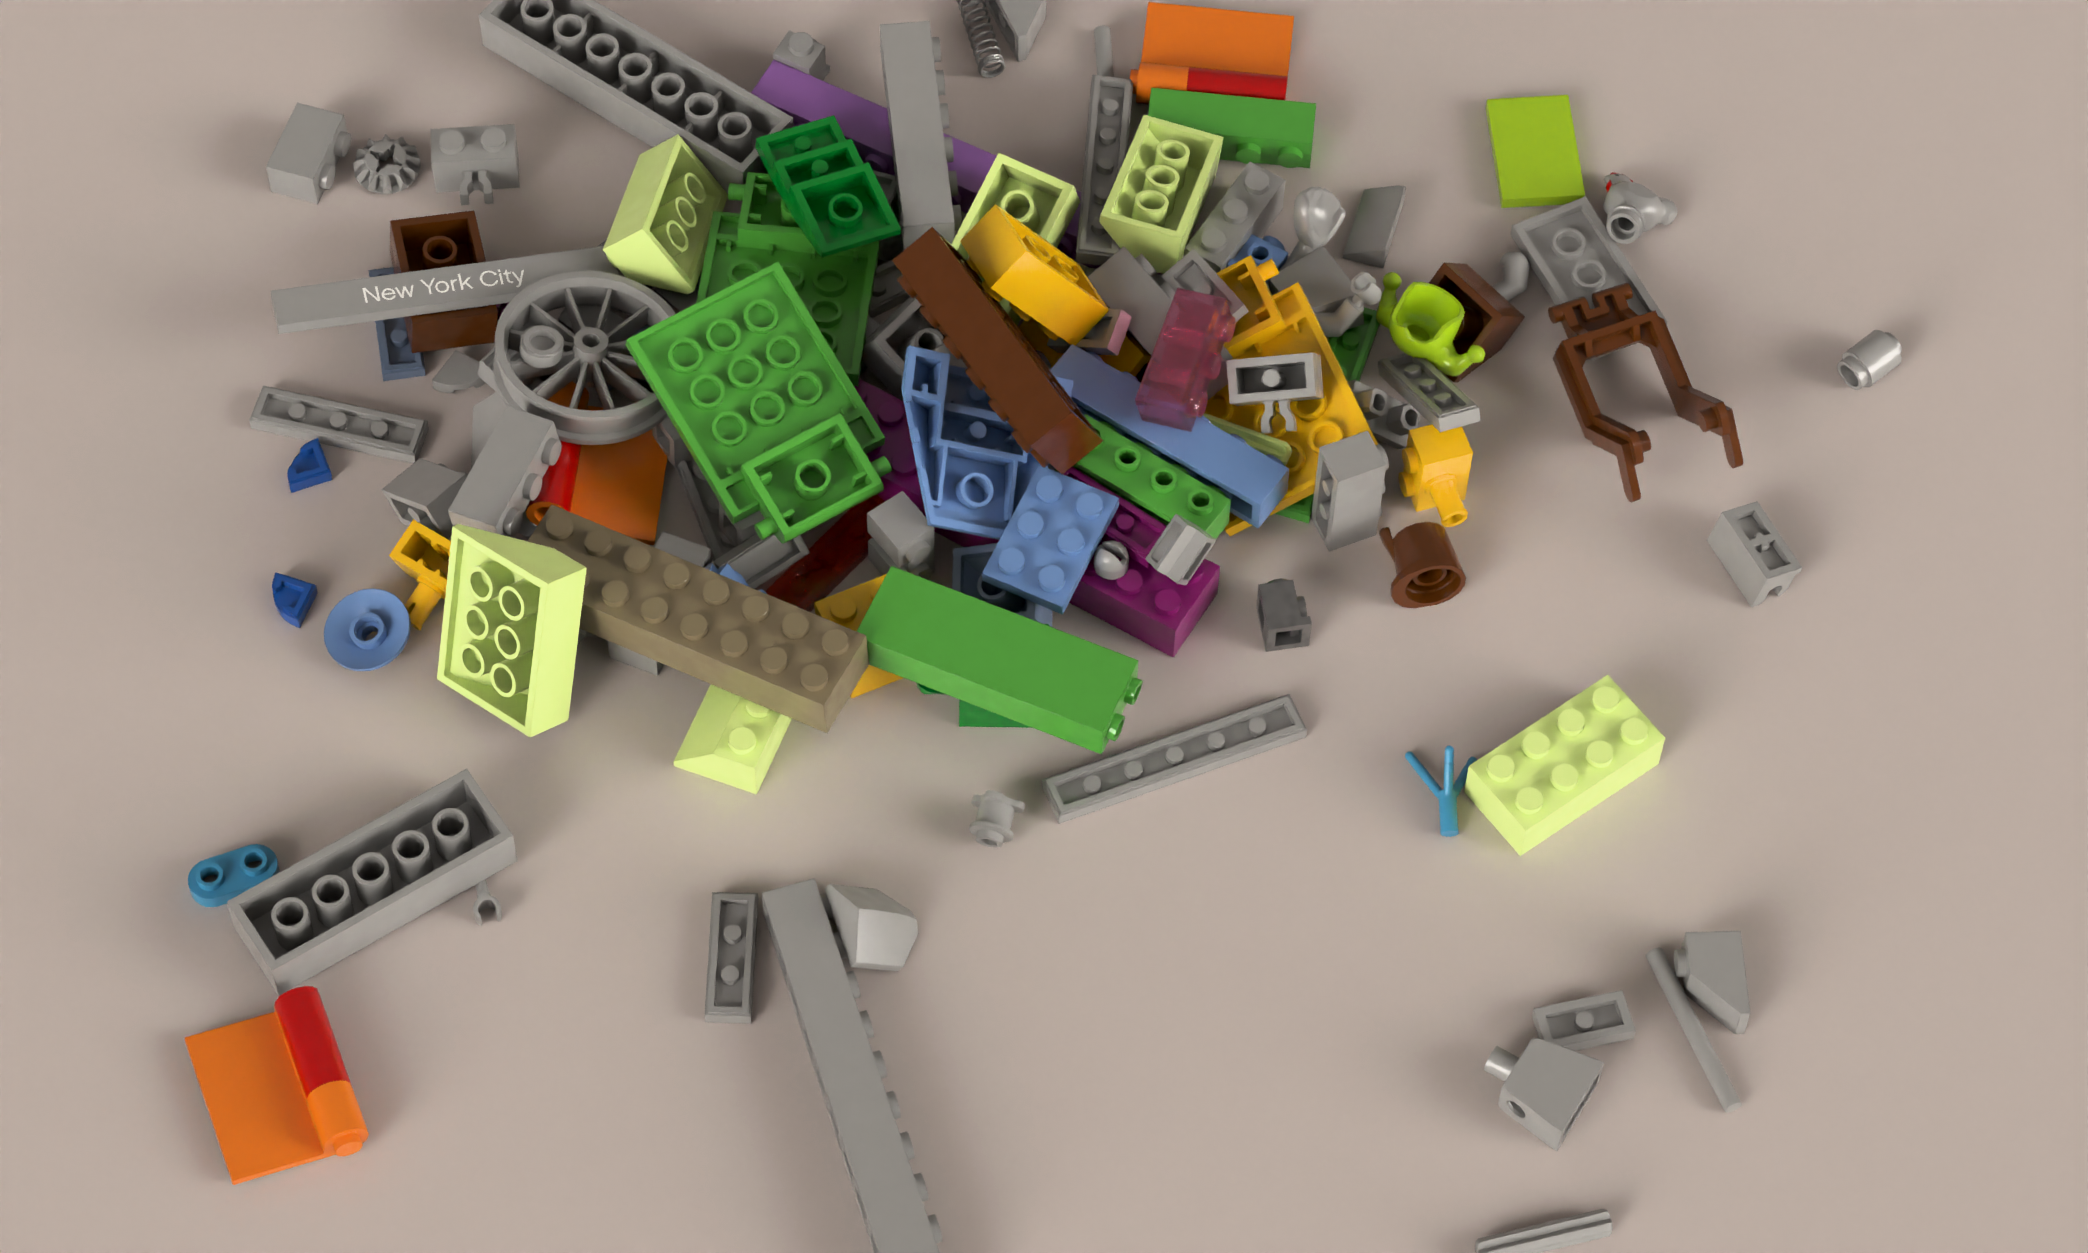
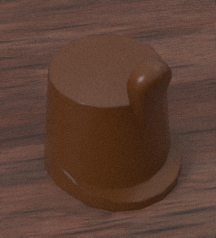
M1434 522L1415 523L1402 529L1393 539L1389 527L1382 528L1379 531L1380 539L1395 563L1397 575L1391 583L1390 593L1396 604L1407 608L1437 605L1459 594L1465 586L1466 576L1449 536L1442 525Z

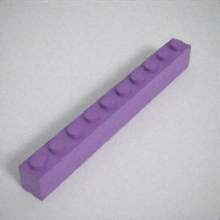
M772 61L752 90V94L793 117L794 127L834 115L846 140L852 139L863 163L869 162L872 170L895 176L887 108L781 62ZM944 133V137H952ZM952 137L954 161L947 162L948 171L956 170L958 196H951L952 205H960L961 211L967 214L996 155ZM1076 190L1079 199L1081 200V192ZM1080 204L1057 249L1074 261ZM1083 264L1088 268L1100 267V265Z

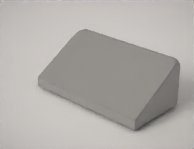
M1396 185L1364 189L1343 254L1344 259L1384 268L1404 204L1406 186Z

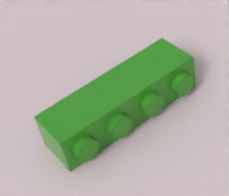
M1151 88L1148 116L1224 137L1220 160L1240 161L1248 164L1250 161L1252 163L1281 165L1286 168H1310L1316 103Z

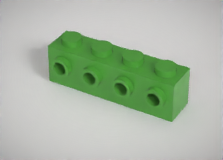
M1084 415L1103 442L1072 467L1166 526L1173 516L1178 514L1217 539L1229 524L1231 500L1220 489L1212 485L1207 486L1196 480L1180 465L1169 464L1154 455L1146 445L1130 441L1120 435L1107 422H1098L1092 417Z

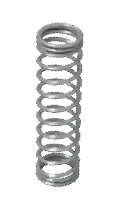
M956 0L959 4L968 39L971 42L973 55L976 57L975 60L980 75L991 78L1001 74L1005 69L1003 56L1000 55L1001 49L997 47L998 41L994 39L996 34L992 31L993 25L989 24L991 18L987 16L986 3L982 0ZM979 3L983 4L982 8H976L969 12L964 11L966 7H973ZM983 10L986 12L985 15L977 16L971 20L967 19L969 14H977ZM984 18L988 19L987 23H981L975 27L969 26L972 22H978ZM990 26L989 31H983L977 35L972 34L974 30ZM990 33L993 35L992 38L984 39L979 43L974 41L977 37H984ZM992 41L995 42V46H989L982 50L977 49L979 45H985ZM993 49L998 50L997 54H990L984 58L979 57L981 53L989 52ZM998 62L996 64L986 66L989 63ZM1001 63V66L993 71L982 70L983 67L992 68Z

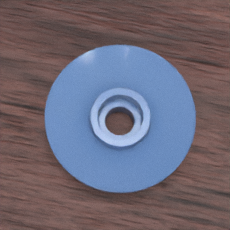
M381 589L356 591L338 602L330 612L324 627L326 648L339 665L349 670L371 671L381 668L392 662L406 646L411 630L410 616L402 601L388 591ZM378 632L373 639L366 641L370 633Z

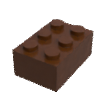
M474 210L390 221V255L394 274L486 262ZM495 304L404 317L411 352L418 353L495 343L498 311Z

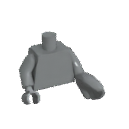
M1310 187L1300 192L1294 202L1293 220L1299 241L1289 258L1279 269L1280 274L1269 279L1271 294L1274 295L1299 282L1325 336L1339 337L1347 329L1364 324L1363 305L1365 303L1368 305L1378 303L1382 293L1381 289L1375 285L1376 279L1366 271L1360 272L1351 281L1326 250L1324 245L1336 233L1346 216V212L1341 207L1340 201L1330 191L1321 187Z

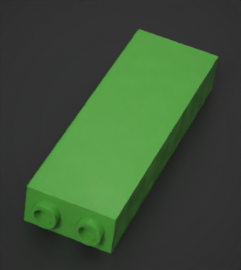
M893 566L890 567L857 632L866 635L869 665L1099 754L1103 753L1109 739L1113 741L1118 739L1125 721V716L1122 715V712L1127 703L1130 705L1135 704L1143 680L1137 678L1139 660Z

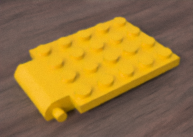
M1250 255L1217 272L1218 276L1244 303L1249 311L1217 339L1233 357L1231 360L1313 352L1321 355L1324 399L1290 402V410L1296 418L1297 431H1286V420L1280 414L1279 403H1276V416L1271 422L1273 433L1265 434L1287 442L1292 448L1291 456L1285 465L1289 468L1288 491L1269 515L1271 516L1314 493L1319 447L1367 430L1375 445H1378V442L1299 282L1272 295L1266 280L1280 274L1272 258L1257 266ZM1183 302L1177 305L1184 314L1190 311ZM1208 330L1202 334L1210 343L1215 340ZM1152 359L1148 360L1147 364L1160 392L1170 396L1180 406L1184 405L1195 409ZM1227 384L1197 410L1261 433V418L1265 411V405L1236 406L1230 404ZM1230 513L1229 524L1224 530L1230 537L1252 525Z

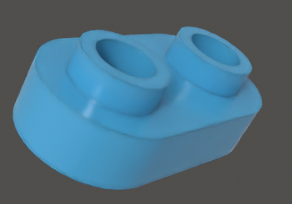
M253 844L200 861L189 872L188 885L193 899L198 904L205 907H218L227 904V901L276 875L280 872L277 857L270 848L260 844ZM250 862H262L261 865L256 868L247 867ZM210 875L218 876V878L213 882L208 883L203 881L206 877Z

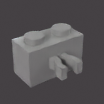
M515 124L431 129V164L436 193L460 191L461 205H469L470 193L474 190H480L484 193L485 204H493L492 189L520 188Z
M1316 353L1226 360L1229 403L1236 406L1264 404L1265 411L1261 418V433L1263 434L1273 433L1271 422L1276 416V403H1279L1280 414L1286 420V431L1292 432L1297 431L1295 415L1290 410V402L1324 399L1321 355Z

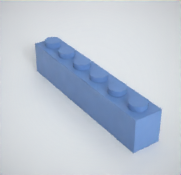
M1072 344L1051 368L1050 371L1055 377L1073 380L1071 399L1083 415L1086 414L1098 422H1107L1120 435L1130 441L1146 445L1154 455L1169 464L1180 465L1196 480L1207 486L1217 487L1231 500L1230 513L1259 529L1287 494L1289 468L1284 466L1277 457L1261 453L1249 446L1240 436L1228 434L1214 426L1202 414L1192 413L1176 404L1167 394L1153 391L1141 384L1132 374L1125 371L1120 372L1108 365L1096 353L1084 351Z

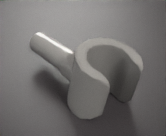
M485 879L476 884L478 895L473 906L475 920L480 926H482L480 912L485 908H493L496 911L498 922L502 918L500 903L495 897L491 896Z

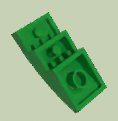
M834 115L756 138L755 148L772 182L796 223L821 258L901 234V227L870 163H863L852 139L846 140Z

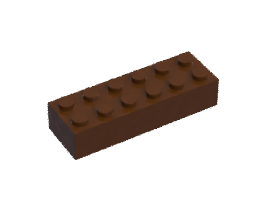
M931 227L892 260L902 273L897 278V281L911 298H916L922 305L919 309L922 315L935 329L938 328L945 336L942 339L945 346L958 360L961 359L968 367L965 370L966 374L981 391L984 389L991 398L988 401L989 405L1002 421H1007L1014 429L1011 434L1026 453H1031L1042 467L1045 468L1048 464H1051L1061 474H1064L1103 442V440L1001 304L984 290L981 284L983 282L982 279L968 265L967 259L939 232Z

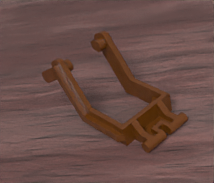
M1626 282L1593 293L1592 302L1595 307L1594 309H1590L1585 297H1580L1549 307L1548 314L1553 324L1562 323L1568 339L1560 343L1552 359L1584 437L1592 441L1593 445L1617 456L1624 492L1629 502L1632 503L1641 499L1635 465L1643 463V453L1651 450L1650 438L1645 430L1637 432L1635 429L1601 414L1582 368L1588 359L1637 343L1649 347L1677 415L1700 426L1703 432L1711 431L1722 436L1726 458L1732 468L1743 465V456L1732 408L1725 406L1723 401L1692 388L1665 320L1657 315L1656 310L1638 315L1630 309L1626 300L1632 299L1633 293L1629 283Z

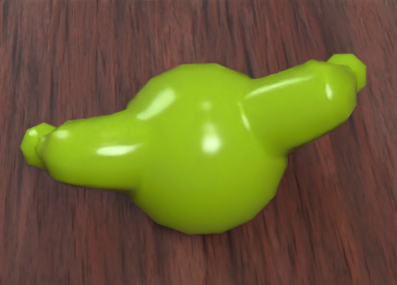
M1389 272L1383 277L1385 288L1379 301L1376 319L1380 324L1389 329L1393 342L1402 352L1411 357L1425 358L1441 372L1455 377L1463 373L1473 363H1480L1484 360L1485 351L1479 345L1470 346L1468 353L1461 355L1455 350L1453 339L1459 330L1465 311L1462 304L1452 294L1434 284L1413 282L1408 286L1398 302L1396 290L1401 285L1400 276L1395 272Z

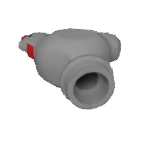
M1612 172L1610 175L1605 176L1604 181L1607 184L1606 190L1608 192L1603 204L1604 211L1608 215L1606 228L1609 236L1614 241L1622 244L1631 243L1639 238L1643 232L1649 231L1655 225L1671 224L1676 218L1678 210L1674 202L1658 197L1651 190L1633 182L1624 174Z

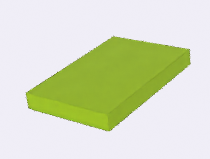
M1568 95L1486 100L1485 109L1501 208L1565 205L1585 197Z

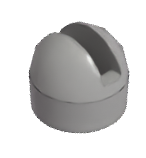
M1115 540L1104 541L1094 553V569L1096 573L1102 578L1109 580L1121 578L1126 574L1129 568V553L1126 547L1121 542Z

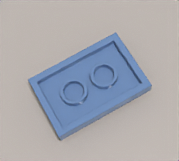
M1039 464L982 572V581L1063 615L1119 507V498L1052 469L1044 468Z

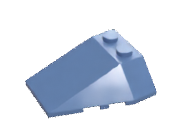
M909 345L906 347L901 391L927 525L1000 540L1039 466V462L1031 453H1026L1011 434L1014 429L1007 421H1002L988 403L991 398L984 389L981 391L972 382L965 372L967 368L949 365L951 354ZM1055 377L1068 395L1072 397L1073 380Z

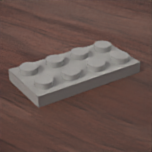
M1586 196L1512 225L1511 237L1522 254L1526 256L1531 268L1555 305L1585 297L1590 309H1594L1595 307L1592 302L1593 293L1627 282L1633 293V298L1626 300L1629 308L1638 315L1656 310L1657 315L1663 318L1667 325V320L1616 242L1609 236L1607 228ZM1612 351V352H1609V353H1606V354H1603V355H1600V356L1591 358L1590 360L1593 361V360H1595V359H1598V358H1600V357H1603V356L1608 355V354H1610V353H1613V352H1615V351Z

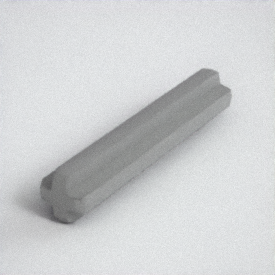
M1606 1209L1586 1212L1478 1238L1475 1244V1252L1541 1253L1608 1237L1612 1234L1613 1230L1612 1220Z

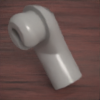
M1508 252L1502 256L1500 264L1504 265L1502 268V272H1504L1503 280L1492 286L1507 301L1523 293L1527 288L1530 264L1526 256L1521 252Z

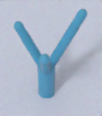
M1450 745L1446 746L1444 789H1442L1412 752H1407L1405 758L1439 800L1440 834L1445 837L1458 835L1457 797L1466 783L1469 765L1477 761L1475 757L1468 759L1453 785L1454 748Z

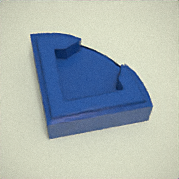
M318 438L303 445L300 448V453L288 468L287 477L291 493L333 480Z
M276 572L272 581L275 606L279 614L288 623L300 628L318 594L315 584Z

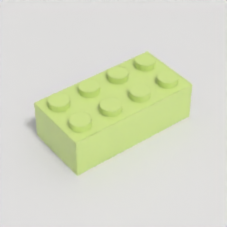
M998 153L951 245L968 259L969 254L961 244V239L996 204L1057 248L1081 201L1074 185ZM1003 298L999 303L1017 326L1021 317L1011 308L1010 302Z
M1606 675L1469 765L1464 793L1521 856L1658 765L1665 737L1611 677Z

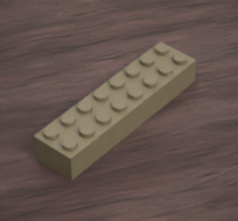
M552 504L528 539V542L555 548L587 568L579 629L825 733H828L869 665L866 635Z

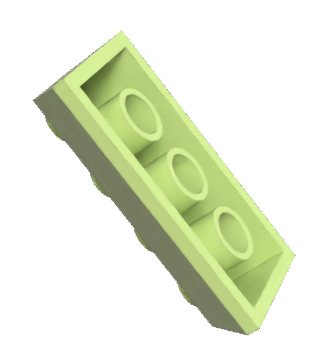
M1143 115L1099 219L1100 224L1120 249L1125 247L1134 258L1142 254L1157 273L1163 274L1182 259L1184 249L1189 243L1216 177L1224 137Z
M679 134L639 155L603 251L606 253L609 262L629 279L653 287L690 294L695 291L703 268L713 211L723 212L728 194Z
M710 684L674 759V766L757 794L792 718Z

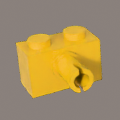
M1432 424L1411 429L1408 432L1407 446L1402 449L1404 466L1403 472L1398 474V480L1403 496L1411 498L1416 512L1436 507L1444 527L1459 525L1468 517V512L1464 508L1462 500L1466 497L1473 451L1462 426L1439 432Z
M413 519L389 556L406 574L416 579L419 583L404 605L409 613L411 625L413 624L415 629L421 630L422 625L440 598L445 599L451 541Z

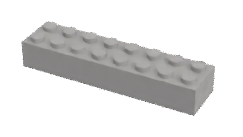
M493 0L479 14L483 46L651 147H655L679 134L726 192H728L729 183L746 184L748 172L768 174L755 148L756 138L794 127L793 117L595 0Z

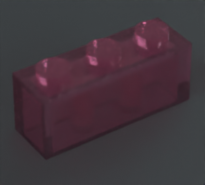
M1177 288L1135 398L1142 421L1191 432L1196 418L1203 416L1207 406L1208 396L1206 391L1210 380H1215L1220 372L1222 362L1220 353L1225 342L1231 341L1235 331L1236 320L1231 314L1226 298Z

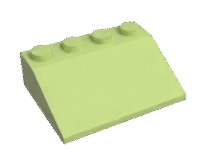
M462 524L452 526L437 680L528 737H533L568 721L587 568L555 548Z

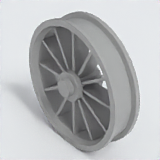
M573 271L541 279L519 292L507 304L497 323L493 372L500 397L506 406L554 421L560 441L582 445H605L640 436L657 426L668 415L655 393L651 394L631 378L646 380L626 347L625 340L645 325L651 327L676 313L656 292L637 281L620 275L600 271ZM590 305L602 307L595 328L584 327L577 306ZM565 307L575 334L546 312ZM610 308L631 315L608 334L603 331ZM527 322H531L534 326L545 325L559 331L564 339L562 359L556 365L548 368L533 367L524 360L510 362L508 350L519 351L520 338L523 334L519 330ZM553 374L532 391L520 381ZM571 381L577 384L569 407L548 401L550 397ZM607 381L634 403L615 409L605 382ZM584 387L596 388L603 410L577 409Z

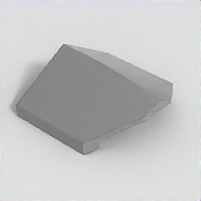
M829 884L825 888V892L850 966L899 971L904 966L918 935L917 919L912 912L878 889Z

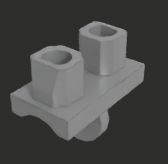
M1357 380L1348 381L1375 438L1396 449L1405 448L1408 432L1411 429L1418 428L1421 414L1411 404H1405L1387 395L1386 392L1380 389L1369 387Z

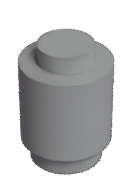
M1874 330L1842 355V360L1837 365L1838 372L1844 382L1855 390H1860L1862 387L1869 388L1901 363V345L1891 333Z

